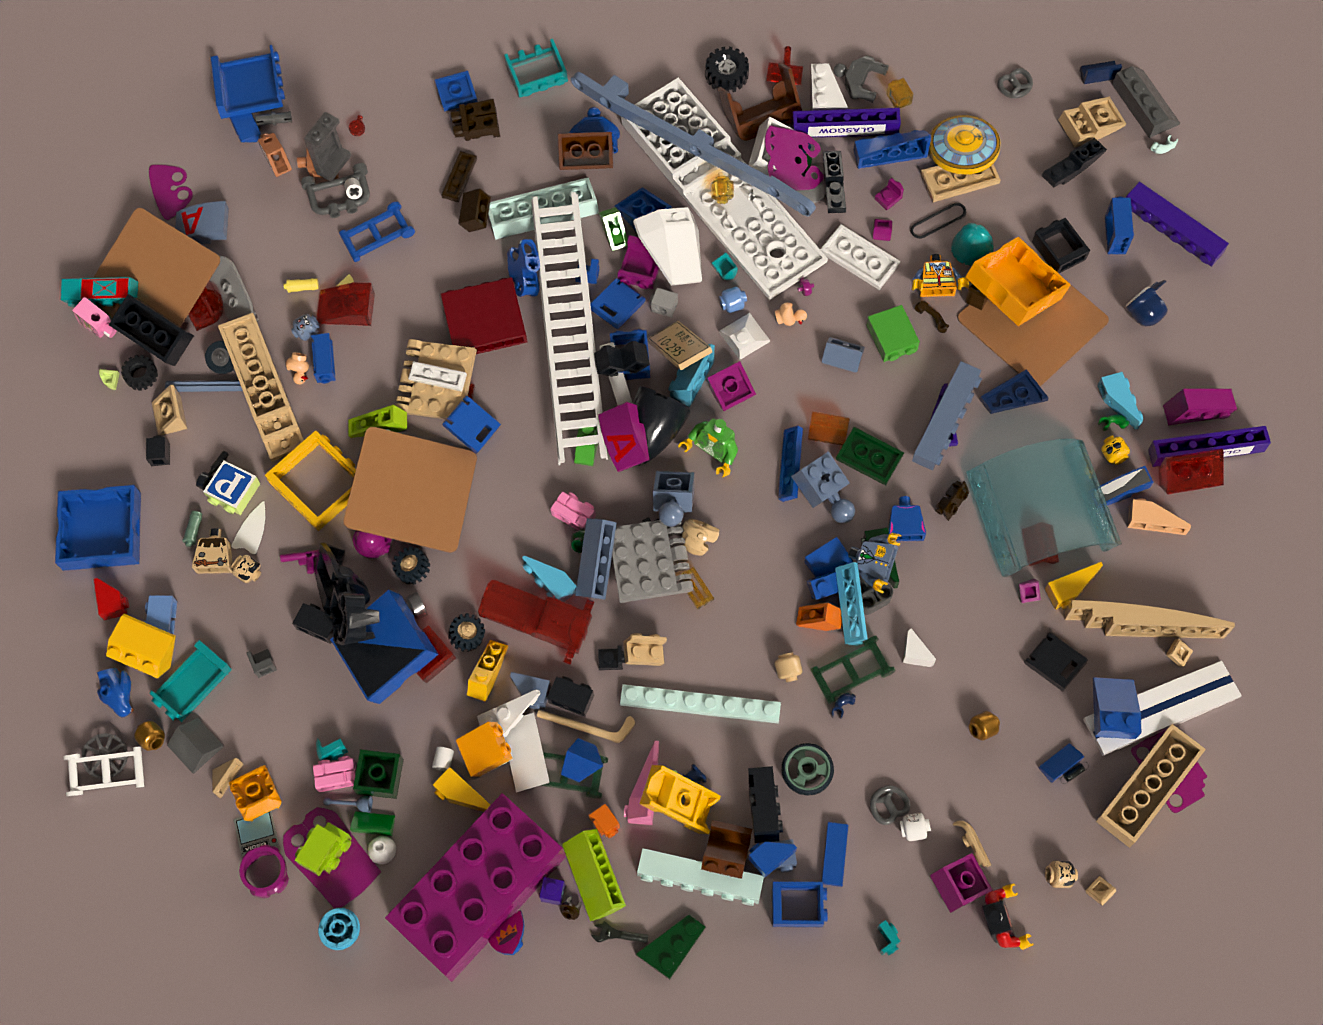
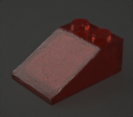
M353 282L320 290L317 312L318 323L371 326L375 297L372 284Z

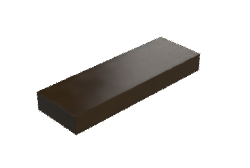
M462 151L459 152L441 194L442 198L459 203L477 161L476 155Z

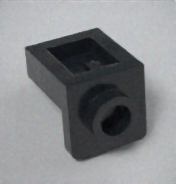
M618 645V649H598L599 671L623 670L625 657L622 645Z

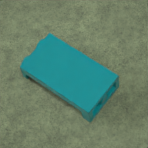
M200 640L194 645L196 648L195 652L155 693L152 690L149 693L153 697L151 701L159 708L165 707L167 709L165 714L173 721L177 718L180 722H183L232 670L227 663Z

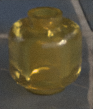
M717 176L711 182V198L716 200L718 204H726L734 197V182L728 176Z

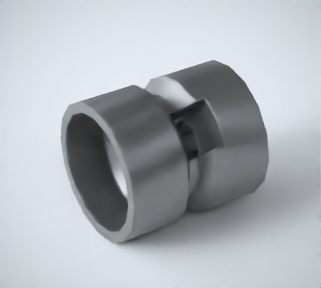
M418 592L407 596L405 602L413 613L414 618L419 619L428 615Z

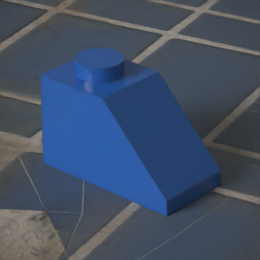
M836 571L806 580L811 598L814 600L838 592Z
M764 842L760 845L757 843L749 850L751 854L748 859L765 878L796 852L797 847L794 844Z

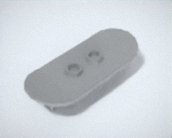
M219 256L220 264L210 278V281L228 321L250 313H254L255 316L256 312L253 311L252 301L236 266L229 258Z

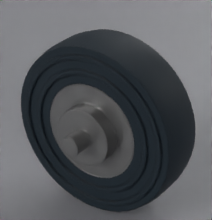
M224 341L212 343L205 353L207 366L218 374L232 372L234 366Z

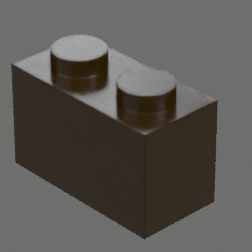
M480 188L463 193L458 224L468 232L486 228L491 196Z

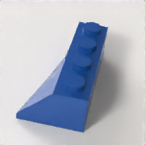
M913 130L908 133H895L889 136H878L876 138L855 141L854 155L857 167L860 169L927 158L931 135L925 130Z

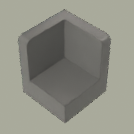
M268 649L255 655L250 651L247 652L253 671L258 678L277 670Z

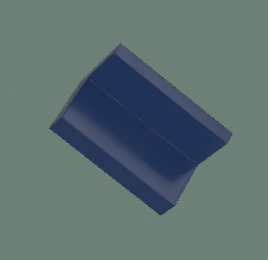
M1115 61L1081 66L1080 74L1083 83L1090 84L1114 80L1117 72L1121 71L1122 64L1116 65Z

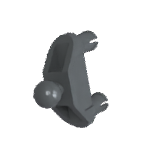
M864 56L852 61L849 69L844 64L839 63L835 65L833 71L837 77L846 76L845 86L852 99L860 98L874 103L877 92L864 89L863 84L868 73L871 71L886 76L889 65L877 62L871 56Z

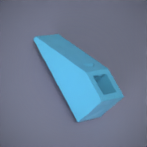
M1123 372L1101 377L1097 386L1103 401L1118 415L1126 417L1129 424L1135 430L1139 429L1143 421V415L1137 409L1136 398L1129 389V380L1124 377Z
M527 556L522 557L524 570L528 574L532 573L534 575L535 583L540 589L544 587L547 591L546 596L552 603L556 602L560 606L576 594V585L564 571Z

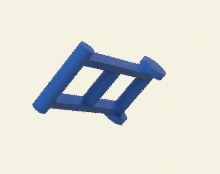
M399 202L389 204L387 207L388 211L348 231L341 230L339 232L354 262H358L361 256L400 236L409 238L414 235V228L408 226L400 212L401 204ZM394 215L401 229L382 238L375 225ZM369 228L375 242L356 251L350 237Z

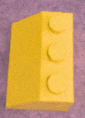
M123 614L108 640L106 656L155 678H159L171 667L176 635Z

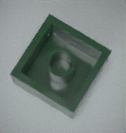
M360 749L353 790L357 795L397 799L404 759L400 754Z

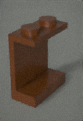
M712 820L701 870L742 879L753 829Z

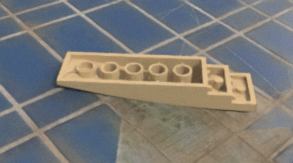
M254 313L218 325L270 460L275 461L287 456L304 439Z
M1072 600L1064 612L1065 620H1084L1085 628H1105V636L1224 639L1235 627L1234 622L1204 615L1116 602Z

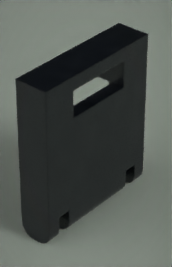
M1049 632L1046 638L1029 655L1031 659L1027 658L1024 663L1058 689L1064 691L1087 664L1088 659ZM1071 662L1075 669L1066 679L1061 673Z

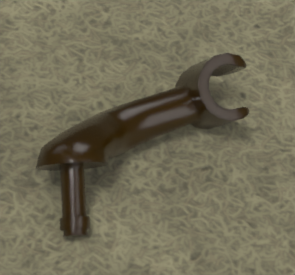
M926 301L916 304L915 311L920 314L926 311L934 318L937 330L940 333L947 331L949 325L945 323L939 312L931 308Z

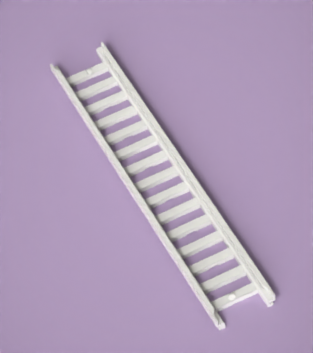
M571 192L572 205L539 209L538 197L535 196L531 199L536 248L540 260L539 280L559 465L565 462V447L599 444L601 458L608 460L607 448L598 414L603 412L599 376L594 357L596 350L579 200L576 192ZM565 214L574 215V221L540 224V217ZM575 229L576 236L542 240L541 233ZM577 245L578 250L575 253L544 256L543 249ZM579 261V268L545 272L546 264ZM581 277V284L547 288L546 281ZM577 293H582L583 301L549 304L548 297ZM584 309L585 317L550 321V313ZM586 326L587 333L552 337L551 329ZM588 342L589 350L554 354L553 346ZM590 359V367L555 370L556 362ZM592 376V384L557 387L556 379ZM591 392L594 394V401L559 404L558 396ZM593 409L596 412V418L561 421L560 413ZM596 426L598 429V435L565 439L562 437V430Z

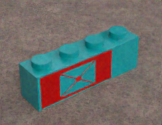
M131 277L62 279L61 301L67 303L70 307H76L84 297L94 305L102 304L103 306H113L114 303L121 305L128 294L138 298V281Z

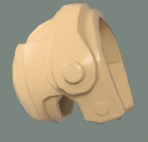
M689 519L682 525V538L685 539V543L682 546H686V550L690 554L704 555L709 551V546L705 542L714 543L718 539L719 529L702 521Z

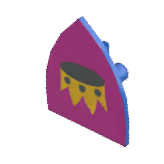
M519 910L506 919L488 939L491 947L497 952L504 955H514L523 946L521 940L525 925L522 911Z

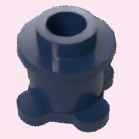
M694 764L691 765L692 768L686 775H682L697 784L707 782L706 776Z

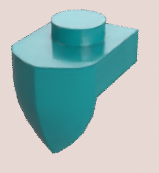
M724 253L711 263L719 276L725 281L733 280L738 272V267L727 253Z
M319 738L316 740V752L320 761L338 760L339 757L348 753L341 739L325 747L322 746Z

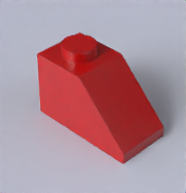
M95 578L94 586L99 616L105 621L121 617L123 614L127 615V608H129L127 597H124L118 590L102 580Z

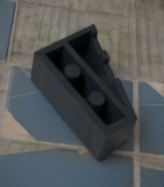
M773 766L748 768V787L754 842L779 841V833H783L782 820H778V815H781L780 803L776 802V798L779 795L778 785L774 783Z

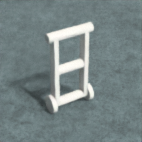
M133 747L131 752L80 758V754L63 756L64 760H68L70 792H66V796L83 795V790L136 784V788L144 787L141 747ZM134 756L135 780L111 782L109 759ZM101 760L103 784L78 787L77 763Z

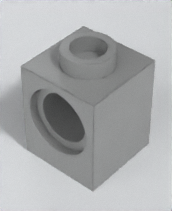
M657 288L655 294L652 293L650 296L651 312L672 318L678 304V294Z

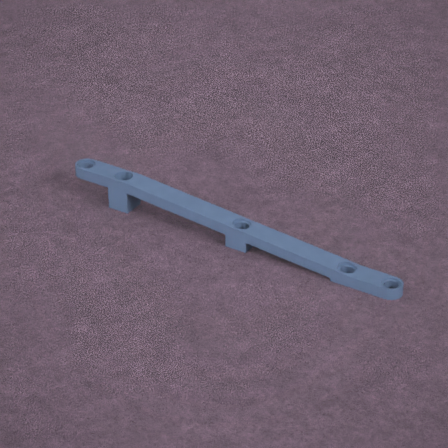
M576 72L571 78V83L575 88L619 116L777 198L804 216L809 217L815 211L816 206L810 199L774 176L770 177L715 148L714 138L699 129L692 136L626 101L625 98L629 94L628 83L616 75H613L604 86H601L581 72Z

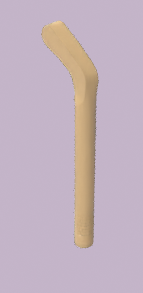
M540 709L537 713L539 718L599 736L615 743L622 742L635 726V720L631 716L626 718L618 732H609Z

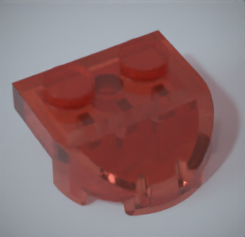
M206 287L202 291L188 314L196 331L216 323L221 318L223 300L217 290L213 291Z

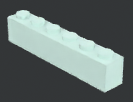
M642 849L637 870V876L641 877L640 880L652 882L657 880L661 881L663 886L673 887L674 884L681 886L682 890L693 892V889L700 890L701 894L706 896H713V894L721 895L722 899L728 901L739 899L742 900V904L749 906L759 903L764 879L762 875L743 871L742 879L701 870V861Z

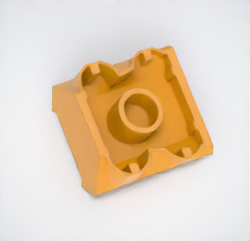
M266 765L260 766L229 782L230 790L236 800V806L241 812L244 821L253 822L255 818L275 808L279 809L282 801Z

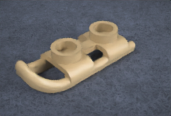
M964 821L954 822V826H961L967 832L962 836V839L967 848L972 847L973 855L979 866L990 867L991 863L973 827Z

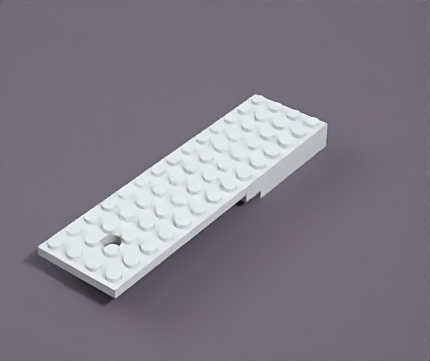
M679 77L635 104L692 136L699 129L714 138L715 148L745 163L741 158V153L731 143L730 136ZM621 117L623 127L769 300L827 263L828 258L775 197ZM774 249L776 251L781 250L783 256L774 258L770 255V252Z

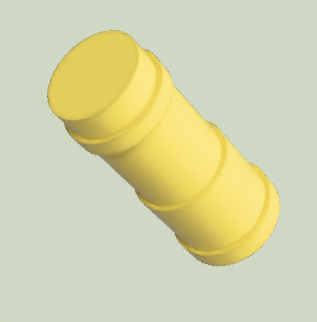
M314 278L304 280L289 279L283 286L284 289H287L288 293L304 290H318L319 282L318 279Z

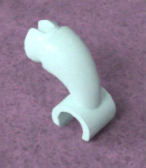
M1169 135L1165 145L1154 142L1150 149L1156 154L1166 153L1175 148L1178 139L1172 142L1170 141L1172 135Z

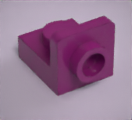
M891 178L888 181V185L877 193L874 199L887 211L902 199L903 186L900 182Z

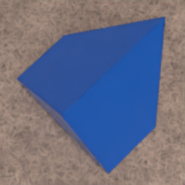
M577 738L566 752L561 775L580 783V781L602 768L604 765L597 746Z

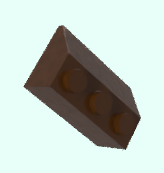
M612 132L558 134L560 170L613 168Z

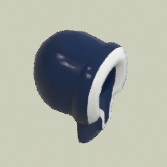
M1166 280L1155 282L1150 287H1146L1126 304V310L1130 312L1138 324L1145 327L1153 326L1160 322L1167 314L1166 304L1156 293V290L1167 282Z

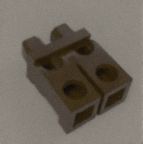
M494 99L467 105L461 104L459 105L460 110L451 112L453 123L462 122L461 125L453 126L455 138L465 137L466 141H470L471 139H478L493 135L494 138L501 137Z

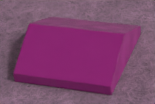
M740 361L707 377L712 394L723 411L756 395Z

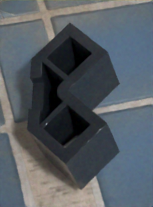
M637 341L628 342L621 349L605 345L594 353L597 374L610 377L618 376V372L629 371L630 374L637 373L650 365L647 346Z

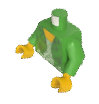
M712 418L709 422L704 421L695 425L688 434V439H684L679 443L678 448L685 444L687 446V449L684 451L685 453L692 448V441H694L696 446L721 463H724L723 466L716 469V474H720L723 470L724 475L722 478L730 474L729 465H732L738 453L734 431L728 428L726 422L722 419Z

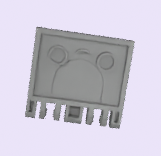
M660 520L616 527L612 557L620 603L687 593L694 590L693 583L690 581L692 579L690 574H681L675 577V572L690 568L689 564L686 563L688 561L686 546H680L684 545L685 539L673 538L669 540L668 537L683 532L681 527L682 521L673 527L664 525Z

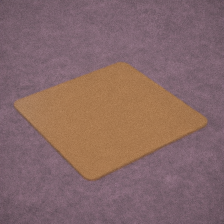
M137 208L93 278L131 277L138 281V299L179 326H182L220 264V257L143 208ZM114 303L113 306L96 304L99 309L112 318L121 306L119 303Z
M1072 285L1060 301L1020 326H1017L989 299L982 310L968 305L958 315V320L964 327L1018 374L1027 369L1039 386H1042L1103 329L1109 321L1108 316Z
M369 427L365 432L343 520L344 525L349 529L449 553L456 551L477 461L476 454L470 450L377 427Z

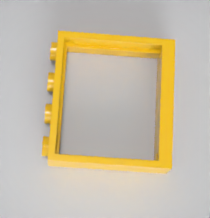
M315 430L267 472L265 477L317 531H320L347 506L351 488L317 517L280 479L318 445L352 478L355 476L356 469L354 468L355 464L350 458L345 459L342 456V451L336 445L333 447L326 435H320Z

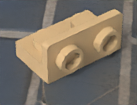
M640 633L631 634L630 637L623 641L625 664L662 666L664 664L663 644L667 642V637H660L658 634L642 636Z

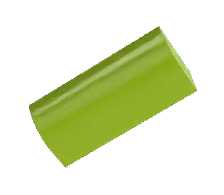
M598 830L582 831L564 842L562 845L590 921L606 917L625 907L624 899Z

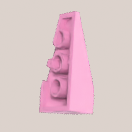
M654 741L629 798V805H625L624 817H628V823L653 825L654 811L639 803L651 766L658 765L659 741Z

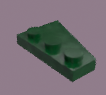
M688 915L636 953V956L670 980L704 932L706 926Z

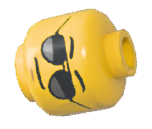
M1112 435L1103 441L1104 444L1101 447V452L1109 463L1118 465L1129 458L1130 449L1122 437H1114Z

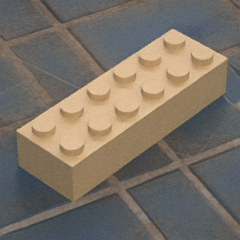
M1171 724L1096 822L1130 848L1145 831L1206 749Z

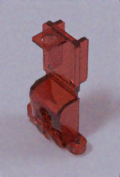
M491 580L488 582L481 599L478 615L566 649L567 653L563 662L571 665L574 654L579 653L583 640L585 641L587 637L588 627L592 620L591 610L594 601L587 599L584 609L581 610L558 599L546 597L544 600L497 580Z

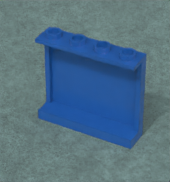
M270 45V54L224 63H220L218 55L211 57L216 106L221 119L283 107L285 94L283 88L281 89L283 87L282 77L279 76L282 72L280 64H277V62H280L278 51L274 52L272 45Z

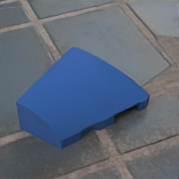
M835 537L807 555L804 563L813 575L818 577L836 571V567L852 563L853 560L848 557L847 550L840 540Z

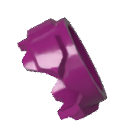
M261 845L248 851L242 858L239 869L240 878L243 884L250 889L253 896L269 898L270 895L279 894L285 889L289 877L287 875L285 859L280 854L278 848L270 845ZM275 855L278 857L281 865L278 879L272 885L265 888L253 887L246 878L248 867L261 856Z

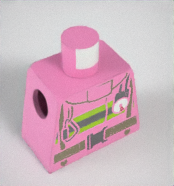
M86 297L72 310L78 323L99 338L103 337L104 334L112 338L116 334L117 330L109 326L111 322L109 316Z

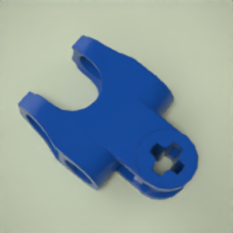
M523 239L520 241L518 248L511 247L508 250L509 277H512L513 282H515L517 296L531 295L535 297L540 291L537 271L540 269L539 255L533 240ZM524 244H528L531 247V253L525 252ZM513 252L518 253L519 256L517 260L513 258Z

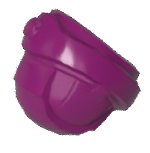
M357 530L353 535L355 549L359 554L367 558H378L388 553L393 540Z

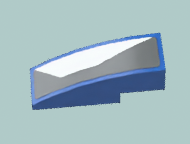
M1143 466L1089 491L1088 494L1097 510L1128 499L1135 493L1149 489L1154 482L1146 466Z

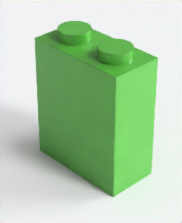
M902 305L868 316L866 326L883 362L888 360L894 361L902 355H911L918 350L920 341Z

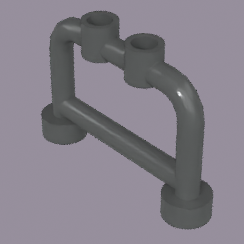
M355 164L353 166V175L333 179L332 182L325 181L316 184L315 178L312 176L302 178L301 185L304 190H307L312 210L319 215L329 214L331 218L339 217L340 211L346 209L349 214L357 212V207L364 205L370 197L365 176L368 173L366 164ZM349 178H356L360 181L363 193L360 199H348L341 204L331 203L325 208L318 207L315 191L343 185Z

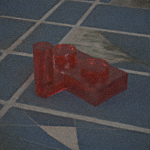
M786 46L784 48L783 64L792 69L795 84L801 85L803 66L790 65L791 47ZM769 62L766 81H781L782 77L778 63Z

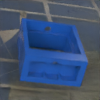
M1119 196L1111 199L1105 214L1108 254H1126L1132 242L1134 232L1131 198Z
M635 329L629 332L616 331L610 333V343L624 345L631 341H637L638 343L645 344L648 352L647 330ZM650 365L637 373L630 374L629 371L618 372L624 374L625 380L651 378Z
M773 882V927H823L824 922L828 921V911L823 906V900L827 901V888H823V882ZM781 890L817 891V920H782Z

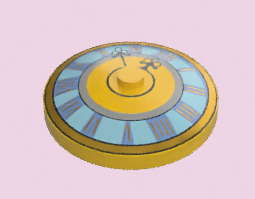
M958 115L949 117L938 123L930 134L929 153L931 158L938 166L952 173L966 175L984 171L996 161L1000 152L1001 142L996 129L987 121L975 116Z

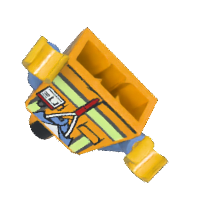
M933 254L930 256V262H925L923 268L917 271L913 278L911 290L915 288L920 289V297L955 296L957 286L958 290H961V287L969 289V280L966 277H962L951 266L950 262H941L940 254Z

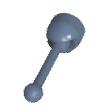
M361 796L357 801L331 800L327 797L323 800V803L326 806L330 804L357 805L360 811L370 813L373 800L372 796Z

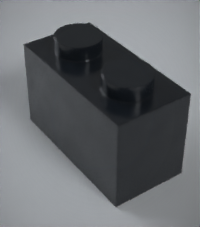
M303 603L292 623L296 630L331 644L333 619L328 618L325 612L321 611V608L317 605Z
M556 676L547 699L549 704L586 717L594 698V691L587 684L581 683L578 685L573 683V680L568 677L562 676L560 678Z

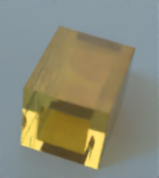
M904 78L893 80L888 84L887 96L895 108H903L912 104L914 93Z

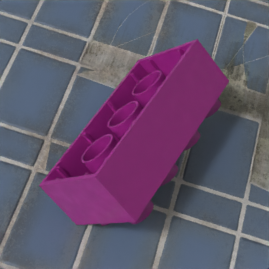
M501 793L394 907L385 919L453 982L489 942L488 939L506 919L515 914L543 883V878H548L566 858L564 850L509 798Z

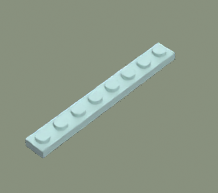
M623 684L620 706L779 724L781 702Z

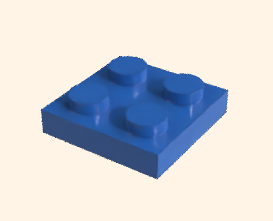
M468 71L435 79L444 112L459 108L461 104L467 105L478 102Z

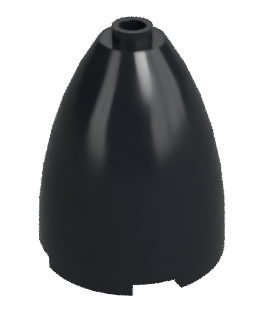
M640 386L633 404L637 405L639 423H642L645 427L649 460L642 464H646L658 456L673 441L684 425L690 410H688L687 406L669 396L666 397L656 393L653 389Z

